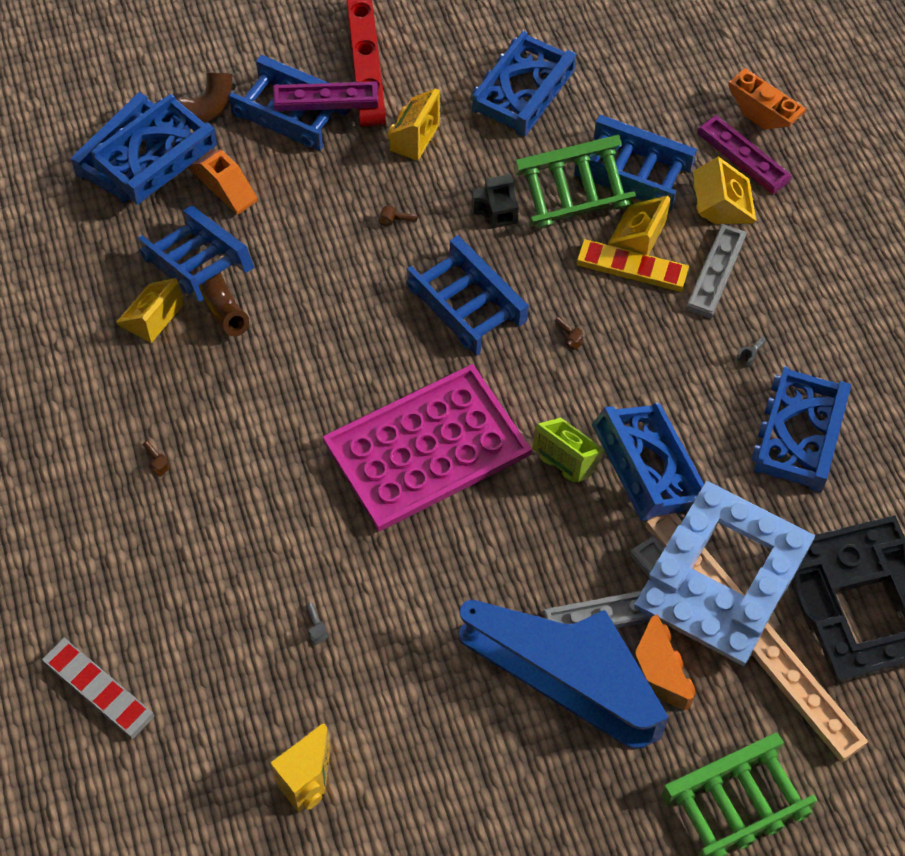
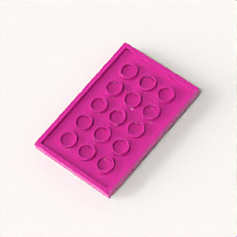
M473 364L323 436V443L378 532L531 456L532 452L526 440Z

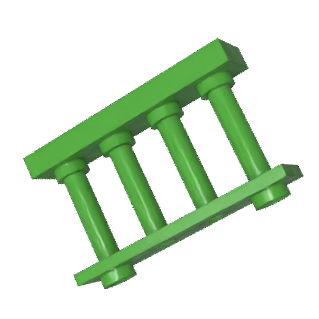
M619 135L515 161L513 165L515 175H523L524 178H527L537 214L530 218L528 222L529 227L537 225L538 229L552 226L553 221L612 206H614V210L630 206L629 202L636 197L635 191L623 192L614 159L616 151L622 145ZM596 156L604 159L613 192L612 197L598 200L588 163L590 158ZM574 162L575 165H578L588 203L573 206L563 171L564 164ZM547 168L553 172L562 209L548 213L537 176L539 170Z

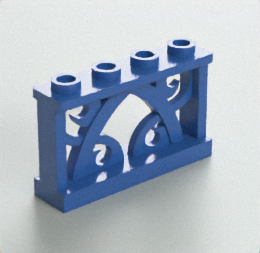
M522 31L518 38H513L507 52L499 56L493 70H489L486 73L482 84L479 87L476 86L472 91L470 97L472 112L486 115L515 129L516 134L526 137L575 71L576 53L570 50L564 52L529 36L528 32ZM525 51L537 55L538 60L532 61L533 57L530 53L527 58H522L521 56ZM533 72V81L538 89H525L514 94L509 78L518 74ZM539 72H542L541 77L546 75L547 78L540 79L538 76ZM492 94L498 95V97L493 98V102H501L504 99L506 101L502 104L497 105L495 103L488 101V99ZM527 96L531 99L528 102L524 101V97Z
M138 92L71 157L75 175L83 180L86 178L125 203L129 199V195L105 174L95 169L91 151L98 144L113 136L117 130L127 126L139 114L146 112L155 104L149 101L146 95ZM174 115L171 117L174 123L173 127L177 128L180 119ZM186 125L184 130L190 132L189 126ZM167 138L146 139V153L139 155L138 158L144 156L162 157L166 154L165 144ZM175 141L173 142V144H172V146H171L172 148H174V147L176 146V145H175ZM114 159L110 163L114 166H122L128 164L129 161L127 163H118ZM131 170L128 171V172L122 173V174H126L125 176H126L129 180H131V179L133 178V174H132Z
M169 94L164 99L157 101L149 110L139 114L127 126L117 130L109 139L98 144L91 151L93 164L97 170L105 174L129 195L130 200L138 205L217 145L215 128L209 123L205 124L178 102L175 96ZM174 115L180 119L177 128L173 127L174 123L171 117ZM187 125L195 132L191 133L184 130ZM167 138L165 144L166 154L162 157L144 156L138 158L142 140ZM175 141V145H176V146H175L174 148H172L171 146H172L173 142ZM114 159L118 163H127L129 161L128 164L122 166H114L110 162ZM131 170L133 178L129 180L122 173Z
M784 366L781 376L775 374L771 391L776 392L774 398L769 397L764 414L769 415L768 422L762 420L758 437L763 438L761 445H755L751 461L756 462L754 472L758 474L761 472L810 487V490L821 493L828 478L852 384L840 381L838 384L789 370V367ZM791 386L803 389L807 399L802 400V395L797 390L794 392L796 397L790 398L786 394V389ZM813 393H817L827 397L813 398ZM781 401V403L786 407L778 412L779 404ZM814 410H817V415L824 414L826 419L818 420L815 417ZM807 412L810 423L817 430L823 432L824 436H809L797 445L788 433L784 422L800 413ZM772 429H774L777 438L770 440ZM813 444L818 448V451L812 452L808 448L805 452L803 449L807 445ZM772 448L779 449L780 454L776 458H782L787 453L792 457L788 461L781 463L772 460L769 457V451ZM797 461L809 470L798 468L793 465Z
M654 403L652 406L615 409L614 406L604 407L591 425L640 520H651L653 516L689 511L704 483L661 404ZM638 422L644 423L645 426L642 430L638 429ZM643 446L649 448L663 459L665 466L662 477L654 469L643 463L640 457ZM674 492L681 493L683 497L678 496ZM664 493L669 499H662L661 494Z

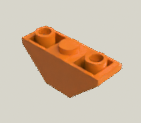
M746 68L729 81L728 86L744 116L764 130L790 127L806 112L805 107Z
M208 151L188 166V169L236 215L258 201L256 194L240 167L224 151Z
M657 614L651 617L635 651L634 659L658 699L682 710L690 709L696 695L695 688L691 679L685 678L682 671L683 661L681 655L677 650H673L670 643L671 634L666 623H661Z

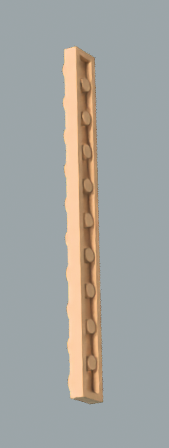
M676 513L659 515L647 521L646 528L665 548L677 526L681 525L682 520ZM704 547L692 569L744 595ZM767 622L751 655L840 762H844L865 747L868 740Z

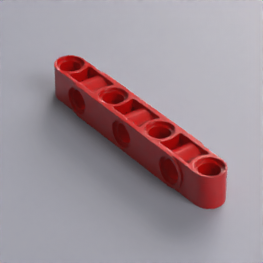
M346 0L355 82H377L378 108H358L360 127L386 125L372 0Z

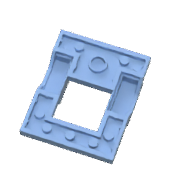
M706 480L681 525L677 526L649 574V580L636 600L634 608L650 617L658 614L660 621L666 623L667 626L745 666L776 605L787 590L813 543L815 535ZM718 523L772 550L745 596L692 569Z

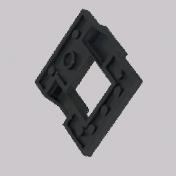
M895 515L816 534L813 543L791 581L810 632L816 633L836 685L905 667V632L856 644L835 594L883 581L896 612L901 611L905 619V536Z

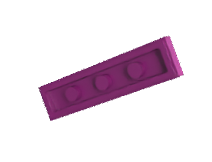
M377 82L273 85L274 111L378 108Z
M717 115L698 128L697 134L772 195L791 181L792 175Z

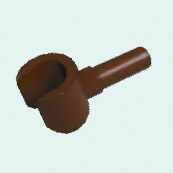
M386 205L380 213L379 223L384 226H391L394 219L417 222L418 215L397 212L393 206Z
M560 317L555 319L554 322L568 335L565 338V343L571 349L577 350L584 342L582 330L569 327Z
M145 441L143 446L154 459L149 466L156 475L162 477L170 469L167 457L162 453L159 454L149 441Z

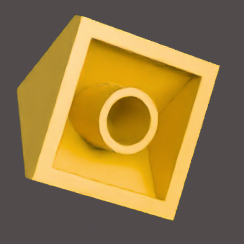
M669 196L628 206L608 245L649 255L666 223L671 200Z
M172 278L149 283L116 323L127 331L152 343L184 305L178 280Z

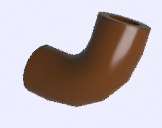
M206 73V89L203 95L193 99L180 98V103L204 123L211 121L219 116L229 103V95L232 91V74Z
M218 273L199 285L204 298L203 301L221 329L226 334L235 337L245 333L249 327V317L233 299L222 273Z

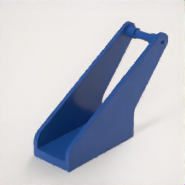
M468 600L461 605L460 618L465 624L459 630V640L464 646L628 748L641 749L661 740L669 717L606 610L577 623L564 624L477 600Z

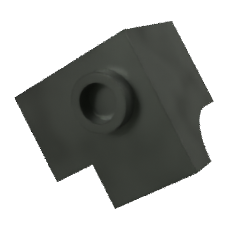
M511 174L485 179L484 188L472 190L471 207L473 214L487 217L492 228L518 224L519 206Z

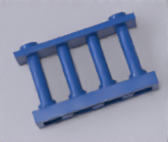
M261 55L256 61L258 80L245 97L235 93L229 95L232 113L239 118H245L296 140L306 147H312L321 151L323 148L321 131L323 126L334 112L346 116L351 109H323L312 125L309 126L298 121L306 110H294L289 116L274 111L273 98L266 107L254 102L267 84L328 83Z
M599 114L595 123L594 139L599 140L615 135L620 136L622 143L620 148L622 149L615 163L623 192L635 191V198L643 201L668 195L671 199L669 210L671 211L676 196V190L671 188L680 170L688 173L691 172L697 149ZM632 152L646 157L637 176L622 171ZM600 156L590 158L588 163L594 183L611 189L605 164L598 162ZM656 161L670 166L661 185L647 180ZM575 165L574 175L581 178L579 167Z
M191 205L183 210L187 220L185 225L153 244L143 235L139 236L138 240L142 247L139 249V252L146 263L151 262L170 279L176 278L185 295H191L200 302L204 298L199 285L230 266H236L244 273L255 267L245 244ZM196 235V237L168 254L163 252L187 236ZM203 245L210 246L180 265L176 263V261ZM217 255L219 257L223 256V258L197 274L191 275L189 273Z
M459 235L450 240L449 257L422 275L412 266L407 268L406 285L410 292L414 295L417 294L458 336L462 346L470 349L476 356L481 353V337L507 319L513 320L518 326L527 322L529 305ZM454 266L460 267L466 273V275L440 292H437L429 284V282ZM472 283L477 284L484 291L456 311L446 302V300ZM489 301L495 302L501 308L499 312L474 329L464 320L465 317Z

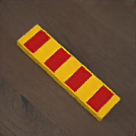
M586 239L583 241L577 259V266L678 292L683 290L689 265Z

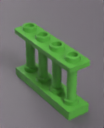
M778 732L665 785L661 796L667 807L676 802L678 806H683L705 848L700 850L698 856H727L728 850L734 847H738L739 850L745 849L757 841L755 837L765 832L767 836H771L785 827L783 823L792 819L795 822H800L813 813L811 809L817 802L816 797L811 795L801 800L777 760L779 757L778 753L784 744ZM760 762L762 765L767 766L790 805L775 814L750 774V767ZM732 775L735 779H739L762 819L748 827L744 826L722 787V780ZM703 789L706 792H711L734 834L719 841L716 840L694 801L695 793Z

